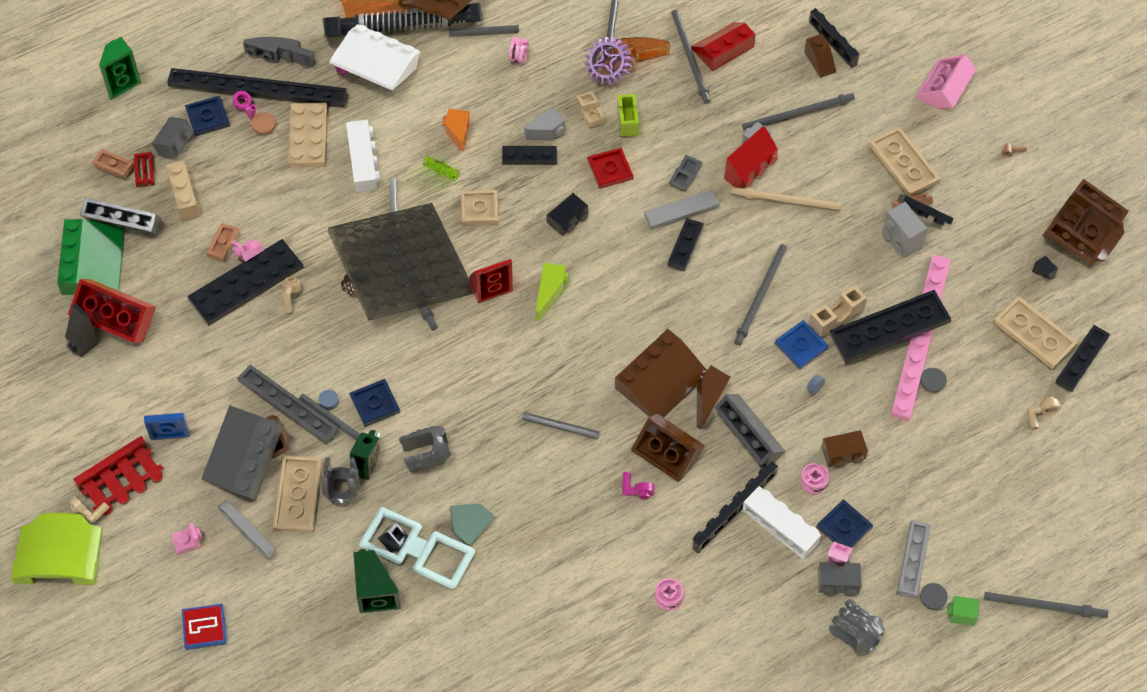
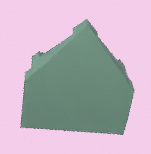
M481 504L450 506L451 532L468 546L495 518Z

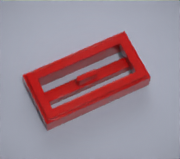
M152 152L134 154L136 187H140V185L145 187L148 184H151V186L155 185ZM146 157L149 159L150 179H147ZM138 158H142L143 180H140Z

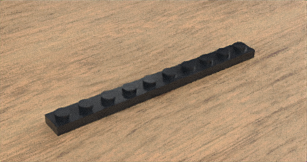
M171 68L167 81L169 87L230 94L245 91L250 96L307 103H327V105L344 107L347 95V88L177 68Z

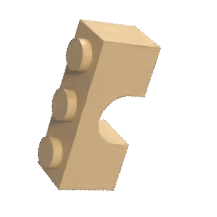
M180 161L166 165L181 220L185 221L200 217L185 162Z
M853 285L841 293L838 301L830 308L824 304L812 312L808 325L822 338L830 332L829 330L837 328L864 310L867 297L856 285Z

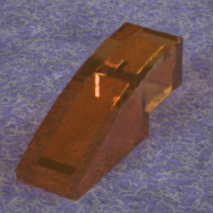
M648 37L620 39L622 45L626 44L628 46L626 50L631 51V54L627 57L634 58L636 63L667 56L670 52L669 41ZM613 47V53L619 54V50Z

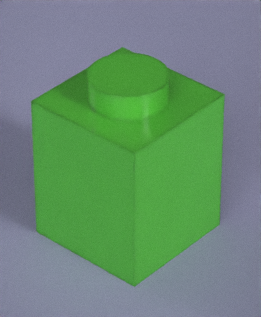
M954 596L952 602L947 605V615H950V623L974 626L978 619L979 599Z

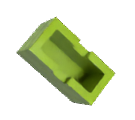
M620 94L617 98L620 137L638 136L639 118L636 94Z

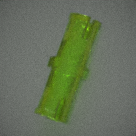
M429 155L425 157L423 161L426 162L423 163L424 167L436 171V174H442L453 181H456L459 177L460 170L447 165L444 161L440 162Z

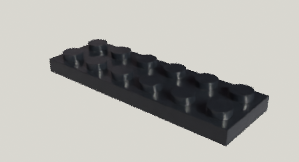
M281 239L248 261H244L191 293L187 298L206 324L210 326L282 282L287 277L303 269V263L286 242Z
M934 289L829 331L843 361L847 364L951 323V317Z

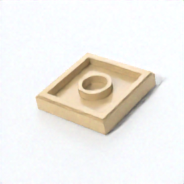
M498 190L461 191L462 226L499 224Z

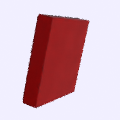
M622 147L587 157L588 164L599 189L634 179Z

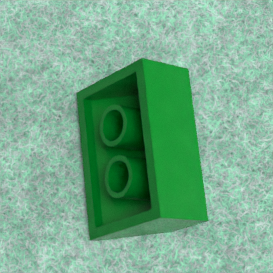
M119 37L106 44L99 67L108 97L112 100L139 85L141 79L133 51L124 39Z

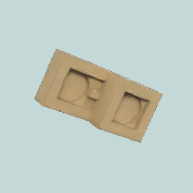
M593 91L576 95L577 103L589 128L606 123V117L601 111L599 101Z

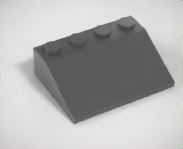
M229 405L201 479L256 500L284 425Z

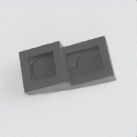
M685 155L679 168H676L669 184L686 191L700 170L702 161Z

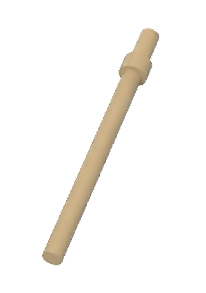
M732 187L731 194L745 196L748 199L760 198L839 211L841 209V203L756 191L754 188L749 187L746 189Z

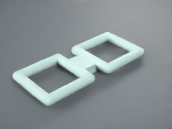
M384 507L379 508L359 542V546L363 549L374 550L378 556L396 564H401L406 556L417 560L413 566L415 573L450 589H455L473 558L475 549L437 531L431 534L428 541L417 537L422 529L421 524ZM383 517H387L412 529L397 555L369 543ZM437 541L466 553L451 580L422 567Z

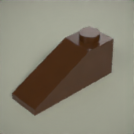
M710 365L707 371L703 369L698 377L700 380L697 386L696 427L698 429L705 424L730 379V376Z

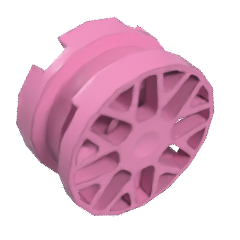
M513 38L509 51V61L514 62L516 60L519 63H525L529 48L528 39Z
M816 463L806 465L800 479L801 487L810 494L822 493L828 484L829 471L822 464L821 466Z
M671 578L658 582L655 588V600L660 608L671 611L680 607L683 602L684 592L680 582Z

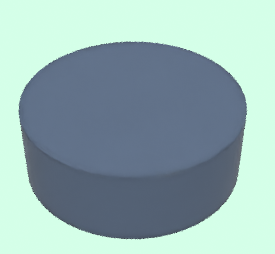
M820 375L814 376L809 381L807 390L812 394H816L823 387L825 379Z
M325 390L319 395V404L323 408L332 410L337 407L339 399L335 391Z

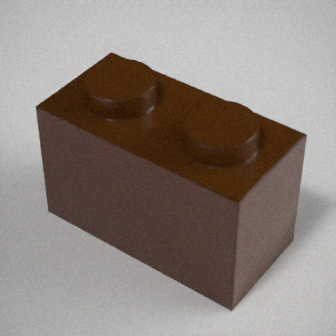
M861 430L823 438L821 445L828 467H841L851 462L860 463L866 459L868 453Z

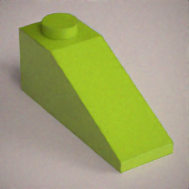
M543 263L536 307V321H540L563 292L564 284H568L569 273H566V265Z

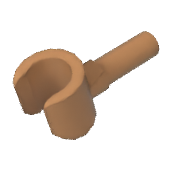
M1006 143L1004 148H1002V156L1010 157L1012 152L1027 151V147H1015L1011 143Z

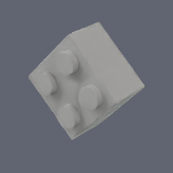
M904 202L887 211L882 233L885 239L892 243L895 251L900 253L903 258H906L922 249L928 228L908 204Z

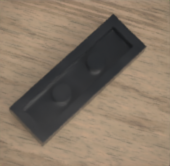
M502 146V165H557V146Z
M900 194L897 199L898 202H906L911 209L917 210L918 215L924 218H928V216L934 218L933 222L941 226L944 224L951 225L954 219L907 195Z
M686 218L667 266L681 271L686 270L703 230L704 223Z

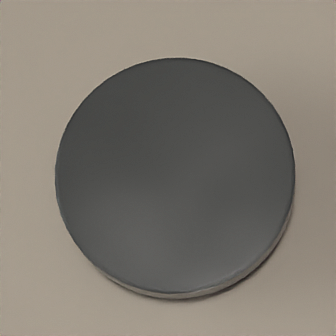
M928 368L923 371L920 382L926 390L938 392L945 387L947 378L942 370Z
M937 583L925 585L920 593L922 604L932 610L942 608L948 599L945 588Z

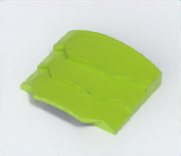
M39 514L30 524L21 526L19 543L17 544L16 557L13 561L11 574L13 584H34L35 578H71L75 585H95L102 528L90 525L81 514Z

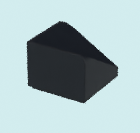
M1044 256L1035 262L1032 272L1049 279H1054L1058 267L1047 256Z
M395 522L386 528L378 539L389 552H393L405 542L408 535Z

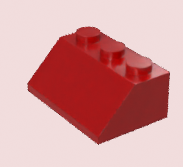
M732 22L692 45L691 48L707 67L714 71L754 48L756 34L746 23Z
M762 126L726 159L724 179L732 186L743 189L749 187L757 176L760 177L769 165L772 166L777 161L778 148L766 127Z

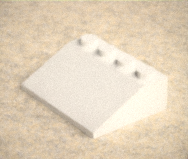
M357 24L348 32L329 63L393 91L416 70L420 51L410 45L400 43L396 39L386 37L380 32L372 31L366 26Z

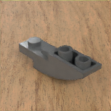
M256 37L243 41L245 53L250 56H256L278 63L279 59L283 58L286 61H293L302 66L312 68L315 64L314 51L301 48V42L298 40L283 37Z

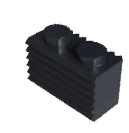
M572 193L546 214V223L562 236L570 233L577 223L583 222L588 217V204Z

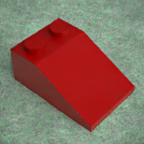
M511 259L476 270L469 276L470 287L478 303L513 291Z

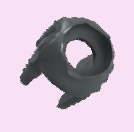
M431 426L422 430L418 429L416 432L399 438L400 444L402 443L403 450L406 452L433 444L432 451L404 458V462L410 472L442 466L452 454L449 452L445 429L441 426Z
M327 457L323 466V478L321 479L322 494L335 504H345L352 501L358 495L357 492L360 489V477L355 459L350 457V468H332L330 457ZM337 480H346L348 482V490L342 493L336 492L333 488L334 483Z
M848 599L845 602L847 608H840V616H835L831 620L834 625L829 627V631L846 644H849L856 653L868 654L874 650L884 635L883 620L877 616H872L865 609L861 608L860 605H857L855 601Z

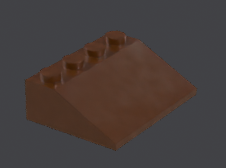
M667 329L615 377V389L648 417L658 414L664 418L698 386L700 373L703 369L706 371L707 369L687 345Z

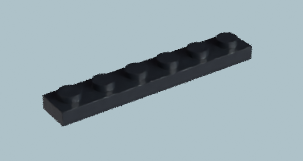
M773 461L768 466L764 465L759 470L758 476L755 479L751 478L745 485V489L742 492L738 491L732 498V502L721 508L716 518H711L708 521L703 532L699 531L692 539V549L699 554L742 510L744 501L758 486L763 489L776 476L778 466Z

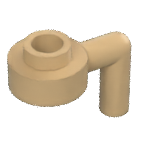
M287 277L282 282L285 313L292 312L291 293L301 290V282L296 277Z
M1048 397L1040 405L1027 409L1032 430L1039 429L1036 414L1050 415L1061 410L1058 399Z
M75 496L69 501L71 504L69 508L75 514L84 516L90 523L96 522L110 508L104 502L91 513Z

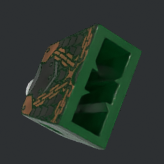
M370 430L368 434L360 433L350 451V457L355 459L359 477L365 480L370 479L380 455V433L376 430Z

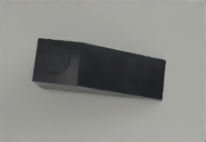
M74 303L65 334L68 343L66 346L72 354L77 353L80 357H83L99 342L88 314Z

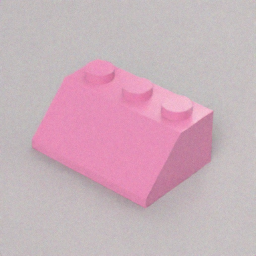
M965 54L938 59L915 97L938 109L952 108L957 104V100L964 92L968 82L972 79L976 68Z

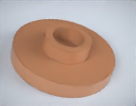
M263 112L253 117L251 125L256 133L268 134L274 130L276 121L273 115Z

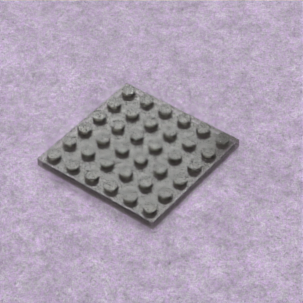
M433 203L328 227V234L368 321L474 294L469 277Z

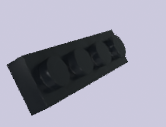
M816 8L811 10L809 23L819 34H823L828 44L851 69L857 66L859 59L858 51L848 43L844 36H841L834 25L828 22L823 13H820Z
M1093 325L1055 383L1073 392L1111 334Z

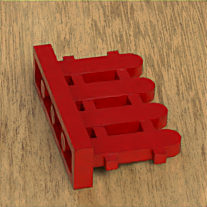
M139 436L73 478L78 490L84 489L81 491L83 496L88 495L94 503V511L105 502L110 507L103 514L107 516L112 512L110 503L117 500L119 504L124 505L129 501L127 492L133 489L136 493L141 494L146 490L144 481L150 478L153 482L159 483L163 479L161 472L163 467L161 464L157 466L150 457L152 451L150 449L145 450L147 448L146 441L142 436ZM138 462L146 472L141 477L133 467ZM121 473L129 482L124 488L116 478ZM104 484L112 493L107 499L99 489Z

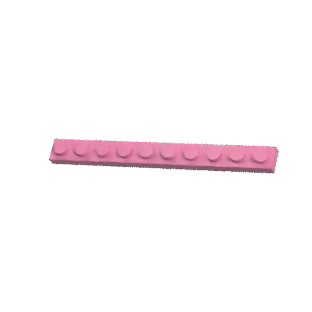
M932 255L922 294L935 289L941 300L951 259ZM933 330L910 339L891 412L892 417L910 421Z

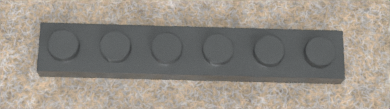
M251 364L237 377L238 382L327 445L339 432V428Z

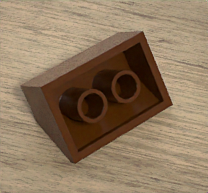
M655 414L647 419L631 451L680 482L695 464L705 445L660 415Z

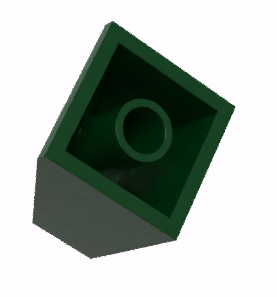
M361 549L358 552H353L356 596L360 613L401 609L398 589L375 551Z

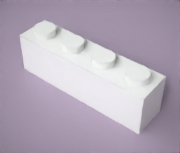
M368 120L346 122L355 191L377 190V182H380L379 171H375V167H378L377 156H373L372 153L376 152L375 141L370 139L374 137L373 127H369Z
M758 486L744 501L742 511L802 559H805L819 544L821 538L819 531L805 523L800 515L791 512L785 503L777 501L768 490H763Z

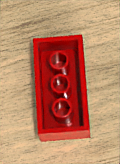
M80 279L67 315L70 316L72 305L76 303L88 314L93 326L133 343H139L145 340L156 306L95 280Z

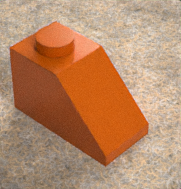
M448 109L447 116H443L442 126H445L446 135L459 150L464 151L470 125V112Z

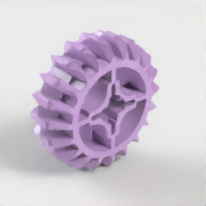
M605 37L604 42L602 39H598L599 45L593 42L594 49L588 48L591 54L585 55L589 59V61L585 62V65L590 66L586 71L592 72L590 77L595 78L597 83L601 81L602 85H605L607 82L608 85H612L614 80L618 84L619 77L624 80L623 74L630 73L626 68H632L628 61H632L633 58L627 57L631 54V51L626 50L628 46L626 44L622 45L620 39L616 42L615 37H612L611 40ZM606 48H617L620 53L611 55ZM601 52V59L596 62V58ZM608 57H609L610 59H612V60H610V64H609V65L606 64V62L608 61V59H607ZM621 61L619 69L616 70L617 62ZM607 68L611 75H602L597 69Z

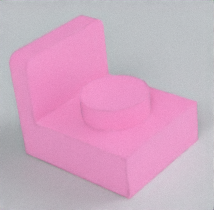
M255 239L246 241L243 246L235 240L231 242L234 247L232 248L234 255L237 258L240 257L245 262L264 251L262 244Z
M193 522L189 523L190 528L171 534L178 555L201 547L199 540L203 538L199 527L194 528Z
M833 542L827 555L829 556L828 561L844 566V563H849L853 548Z

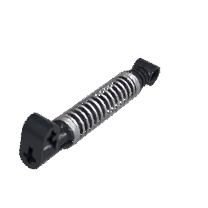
M481 3L467 4L450 20L438 17L436 14H428L424 11L419 12V9H416V13H414L412 8L409 14L407 9H405V14H402L400 9L399 12L394 10V13L390 11L385 13L383 11L382 14L377 12V15H374L372 12L371 15L366 13L365 16L363 13L349 18L327 17L322 19L325 38L346 36L357 24L366 26L375 32L382 31L384 34V31L388 33L392 30L394 33L396 30L401 32L402 29L407 31V26L412 31L414 25L416 30H418V25L423 30L424 24L429 29V24H432V27L435 28V23L440 28L441 23L443 27H450L455 21L456 23H459V21L463 23L464 20L465 23L483 21Z

